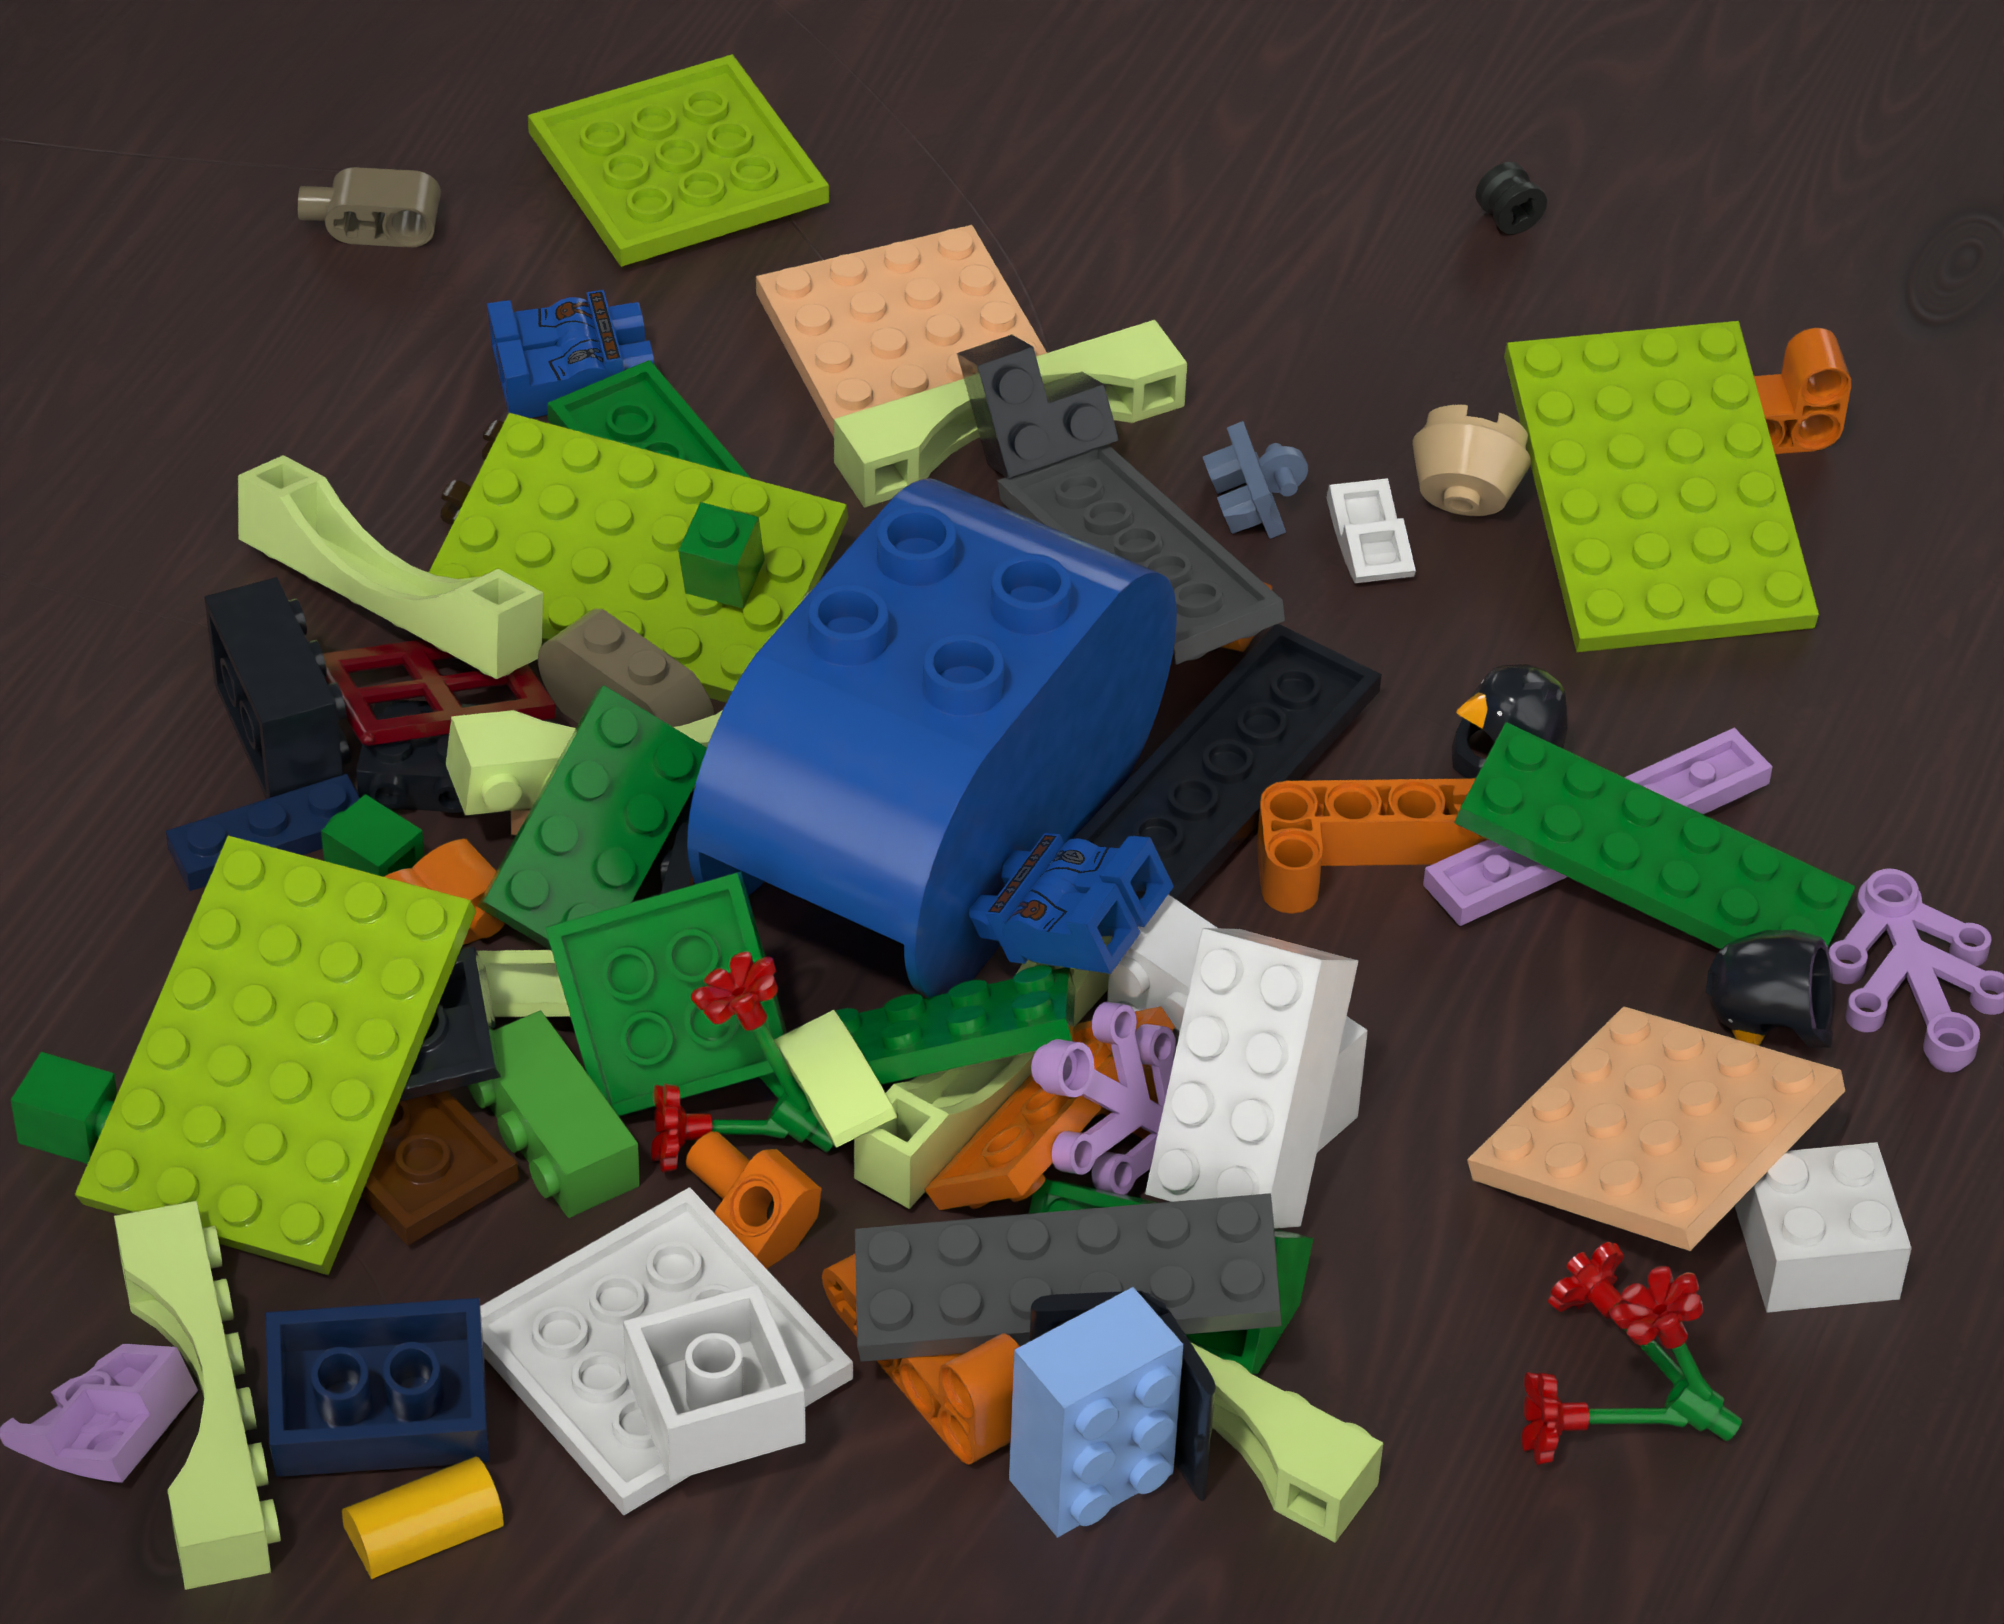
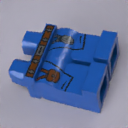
M604 290L586 292L587 300L569 297L559 300L551 307L513 312L510 300L487 303L491 346L508 414L513 413L527 418L548 415L547 403L645 361L650 360L654 364L650 340L645 341L644 322L639 302L608 307Z
M1044 833L1031 852L1013 850L1002 865L1001 878L1005 884L1004 888L998 896L980 894L969 909V917L980 938L999 941L1009 962L1025 964L1027 960L1041 964L1111 974L1141 933L1138 926L1145 927L1174 885L1150 837L1128 836L1120 848L1098 847L1087 840L1078 838L1069 839L1064 843L1060 834ZM1135 891L1145 892V895L1140 901ZM1102 937H1113L1111 942L1106 946Z

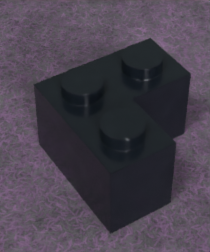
M1012 334L957 353L987 464L1008 479L1119 440L1105 386L1086 373L1079 372L1043 384L1034 347Z

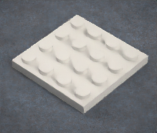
M690 1187L480 1306L485 1359L623 1515L689 1477L669 1481L626 1376L623 1321L759 1283L805 1389V1407L853 1379V1361Z

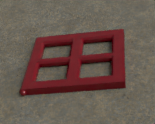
M423 639L323 653L327 676L324 678L327 684L337 682L346 706V719L361 743L365 746L449 734L451 716L514 710L540 720L555 718V703L528 664L498 679L485 675L480 671L441 676L432 661L457 657L439 650L433 644ZM404 665L413 680L357 688L348 673ZM508 685L518 700L463 708L453 692ZM424 697L434 712L377 720L369 704Z

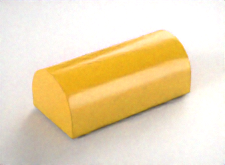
M477 1456L342 1509L343 1527L371 1579L503 1527V1513L498 1493L486 1466Z

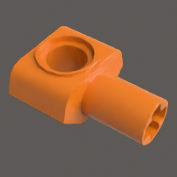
M718 1132L705 1134L691 1147L686 1159L687 1168L723 1199L714 1214L766 1269L798 1247L818 1218L821 1187L777 1149L762 1150L749 1160ZM773 1200L774 1210L770 1219L767 1220V1209Z

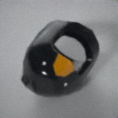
M1528 664L1495 667L1481 681L1470 696V699L1457 709L1456 713L1463 717L1456 731L1452 744L1453 768L1466 779L1476 778L1486 760L1476 756L1469 748L1468 740L1478 730L1483 729L1495 743L1505 722L1558 747L1564 748L1568 729L1565 690L1560 682L1544 669Z
M1765 930L1730 942L1716 954L1708 970L1706 993L1712 997L1715 1011L1721 1023L1732 1030L1737 1040L1759 1046L1765 1035L1773 1028L1790 1027L1808 1048H1831L1833 1031H1830L1833 1013V970L1829 950L1822 937L1797 930Z

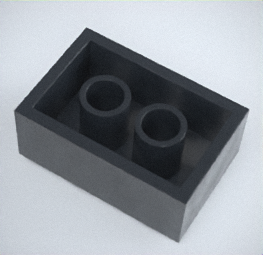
M277 577L204 596L214 684L265 798L268 799L343 775L342 765L351 762L346 736L342 728L338 727V721L347 718L344 698L337 682L327 684L324 678L327 676L324 656L318 641L308 642L305 637L307 635V625L298 599H287Z

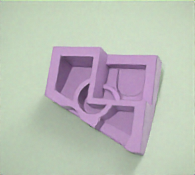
M122 1344L99 1359L88 1372L69 1379L51 1391L58 1405L31 1424L19 1423L14 1418L5 1422L0 1427V1439L4 1446L56 1469L98 1480L123 1483L196 1394L198 1389L177 1347Z

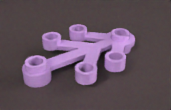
M1897 869L1876 871L1861 885L1858 892L1857 907L1862 914L1861 918L1844 940L1835 942L1829 949L1833 980L1843 984H1853L1860 981L1865 973L1868 959L1867 951L1885 930H1887L1891 939L1893 949L1864 988L1857 989L1850 994L1845 1014L1846 1021L1852 1028L1861 1032H1874L1880 1029L1885 1021L1889 999L1904 979L1907 978L1927 1025L1923 1044L1926 1056L1930 1063L1940 1071L1949 1073L1960 1071L1969 1065L1976 1056L1980 1030L1977 1024L1968 1016L1951 1012L1937 977L1971 992L1970 1002L1979 1012L1988 1015L2004 1012V974L1992 970L1985 971L1976 967L1983 964L1988 958L1992 941L1991 934L1979 924L1963 923L1923 904L1918 885L1909 874ZM1917 929L1949 942V953L1922 941ZM1964 943H1972L1977 947L1967 946ZM1840 960H1849L1854 964H1846ZM1985 990L1994 991L1998 995L1988 994ZM1859 1008H1868L1874 1012H1865Z
M1104 1002L1094 1012L1092 1031L1099 1042L1111 1044L1119 1082L1094 1069L1093 1054L1087 1045L1062 1039L1052 1040L1037 1049L1032 1059L1031 1071L1036 1083L1041 1085L1047 1093L1067 1097H1078L1081 1095L1112 1112L1084 1133L1063 1131L1060 1133L1052 1147V1161L1059 1171L1079 1175L1088 1173L1092 1168V1181L1096 1189L1125 1195L1131 1190L1135 1180L1151 1168L1174 1061L1176 1041L1172 1030L1165 1026L1143 1024L1136 1030V1014L1131 1006ZM1142 1064L1152 1066L1159 1104L1150 1100ZM1139 1127L1151 1133L1127 1154L1106 1152Z

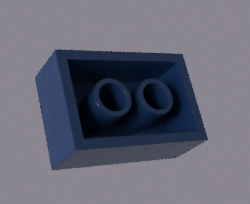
M480 1298L265 1312L269 1445L276 1477L453 1465L475 1456L479 1457L482 1462H490Z

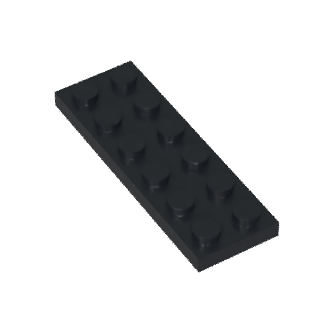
M1279 623L1274 625L1073 839L1087 840L1098 847L1120 848L1128 836L1150 837L1174 885L1169 895L1185 905L1259 824L1261 796L1265 789L1276 782L1299 781L1380 692L1382 674ZM1135 891L1136 895L1140 898H1143L1145 895L1144 891Z

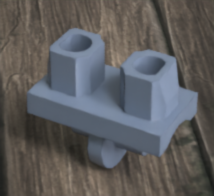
M1242 421L1227 427L1233 445L1205 455L1203 460L1217 494L1247 483L1246 486L1217 497L1231 533H1237L1260 523H1263L1269 539L1286 533L1272 493L1292 496L1297 492V486L1306 479L1308 474V464L1305 456L1299 449L1273 443L1266 448V453L1259 459L1257 452L1254 451L1244 422Z

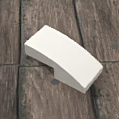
M1388 478L1329 485L1326 498L1345 563L1354 583L1414 577L1416 570L1404 518L1397 519Z

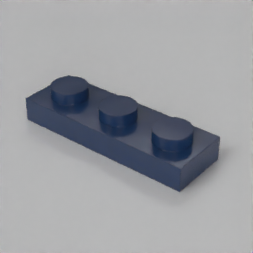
M344 774L166 830L168 850L188 890H196L207 886L227 836L305 855L323 849L321 830L326 827L329 820L335 814L347 810L360 797L348 775Z

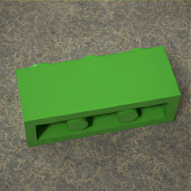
M540 1010L493 1030L501 1077L468 1085V1088L480 1108L489 1106L497 1117L500 1134L508 1149L513 1153L521 1151L529 1163L533 1182L544 1198L553 1196L567 1218H570L639 1187L638 1142L544 1013Z

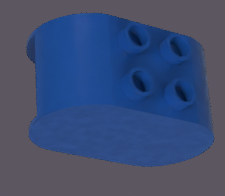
M922 479L905 487L891 499L756 653L732 691L710 738L697 777L691 803L687 848L690 871L695 884L741 871L748 896L764 882H767L904 944L906 972L912 987L929 998L946 994L954 986L973 980L1000 947L999 941L980 938L969 917V909L980 894L998 896L1005 886L1001 878L1002 865L1013 850L1031 852L1044 833L1060 834L1064 843L1069 839H1073L1126 783L1141 755L1163 697L1173 656L1177 626V607L1171 582L1159 572L937 479Z

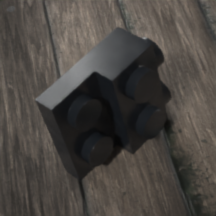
M414 700L376 703L373 711L377 720L434 712L427 701ZM460 703L463 708L481 705ZM449 734L369 746L362 744L357 767L359 797L361 798L366 794L388 809L464 813L446 767Z
M474 946L465 949L461 948L399 1102L501 1077L492 1029L496 1027L486 967Z

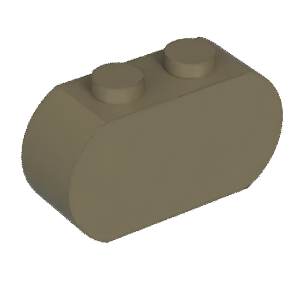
M604 609L589 611L545 642L539 650L538 667L550 697L560 711L576 723L580 722L596 691L603 685L672 727L686 725L715 715L711 700L693 671Z

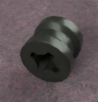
M1505 162L1496 165L1481 178L1476 188L1475 198L1484 211L1493 214L1495 224L1506 234L1525 232L1539 221L1547 207L1545 192L1537 184L1530 182L1528 173L1516 162Z

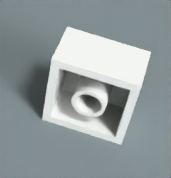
M1877 1142L1787 1151L1735 1204L1766 1313L1900 1299L1912 1248Z
M759 1283L623 1321L626 1376L669 1481L805 1443V1389Z

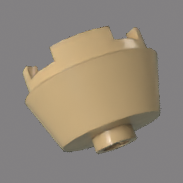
M1448 405L1430 411L1426 425L1414 436L1412 441L1422 496L1434 506L1460 515L1486 516L1501 511L1531 465V458L1526 450L1527 431L1516 420L1502 413H1499L1497 423L1484 418L1466 416L1468 405Z

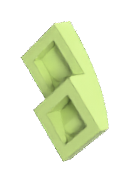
M835 1010L774 1039L793 1077L805 1093L814 1116L836 1148L897 1117L881 1084Z

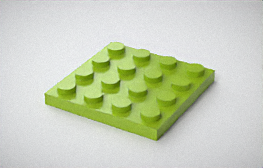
M733 54L528 115L529 134L621 267L829 203V184Z

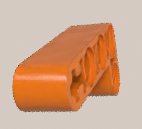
M1807 329L1796 334L1788 342L1781 374L1754 376L1775 454L1825 449L1833 445L1840 438L1844 429L1851 391V377L1838 340L1831 331L1826 329Z
M1476 778L1283 781L1272 784L1265 789L1261 796L1257 836L1260 885L1264 901L1271 908L1282 913L1294 914L1304 912L1313 907L1318 900L1321 866L1433 865L1488 840L1454 823Z
M853 1254L824 1269L822 1272V1282L832 1307L857 1337L856 1255ZM1002 1333L966 1353L876 1360L963 1463L972 1464L1011 1442L1014 1350L1020 1346L1010 1335Z

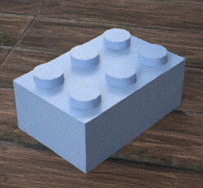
M1134 1287L1014 1350L1009 1480L1057 1538L1079 1525L1089 1526L1098 1522L1112 1507L1138 1493L1147 1494L1156 1490L1173 1474L1183 1343Z

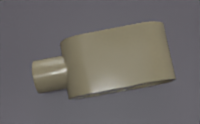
M347 168L335 176L332 187L300 186L299 220L325 221L326 229L330 235L338 241L347 244L419 247L429 242L433 237L441 189L433 177L421 171Z

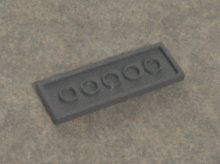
M1108 444L1009 479L1005 477L997 480L1000 501L1011 511L1152 569L1168 578L1174 589L1177 607L1176 636L1172 661L1176 665L1184 661L1198 659L1211 650L1241 638L1255 636L1261 630L1285 621L1283 600Z
M1271 1193L855 1229L857 1348L861 1362L966 1353L1002 1333L1010 1335L1019 1346H1022L1029 1342L1031 1305L1037 1298L1055 1294L1126 1291L1131 1287H1134L1136 1291L1149 1293L1163 1302L1185 1334L1282 1326Z

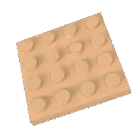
M973 225L949 229L944 232L756 276V294L833 437L835 418L964 379L957 353L1012 334L1033 346L1036 356L1047 353Z
M1623 1006L1467 1159L1472 1180L1691 1251L1845 1092L1842 1072L1840 1069Z

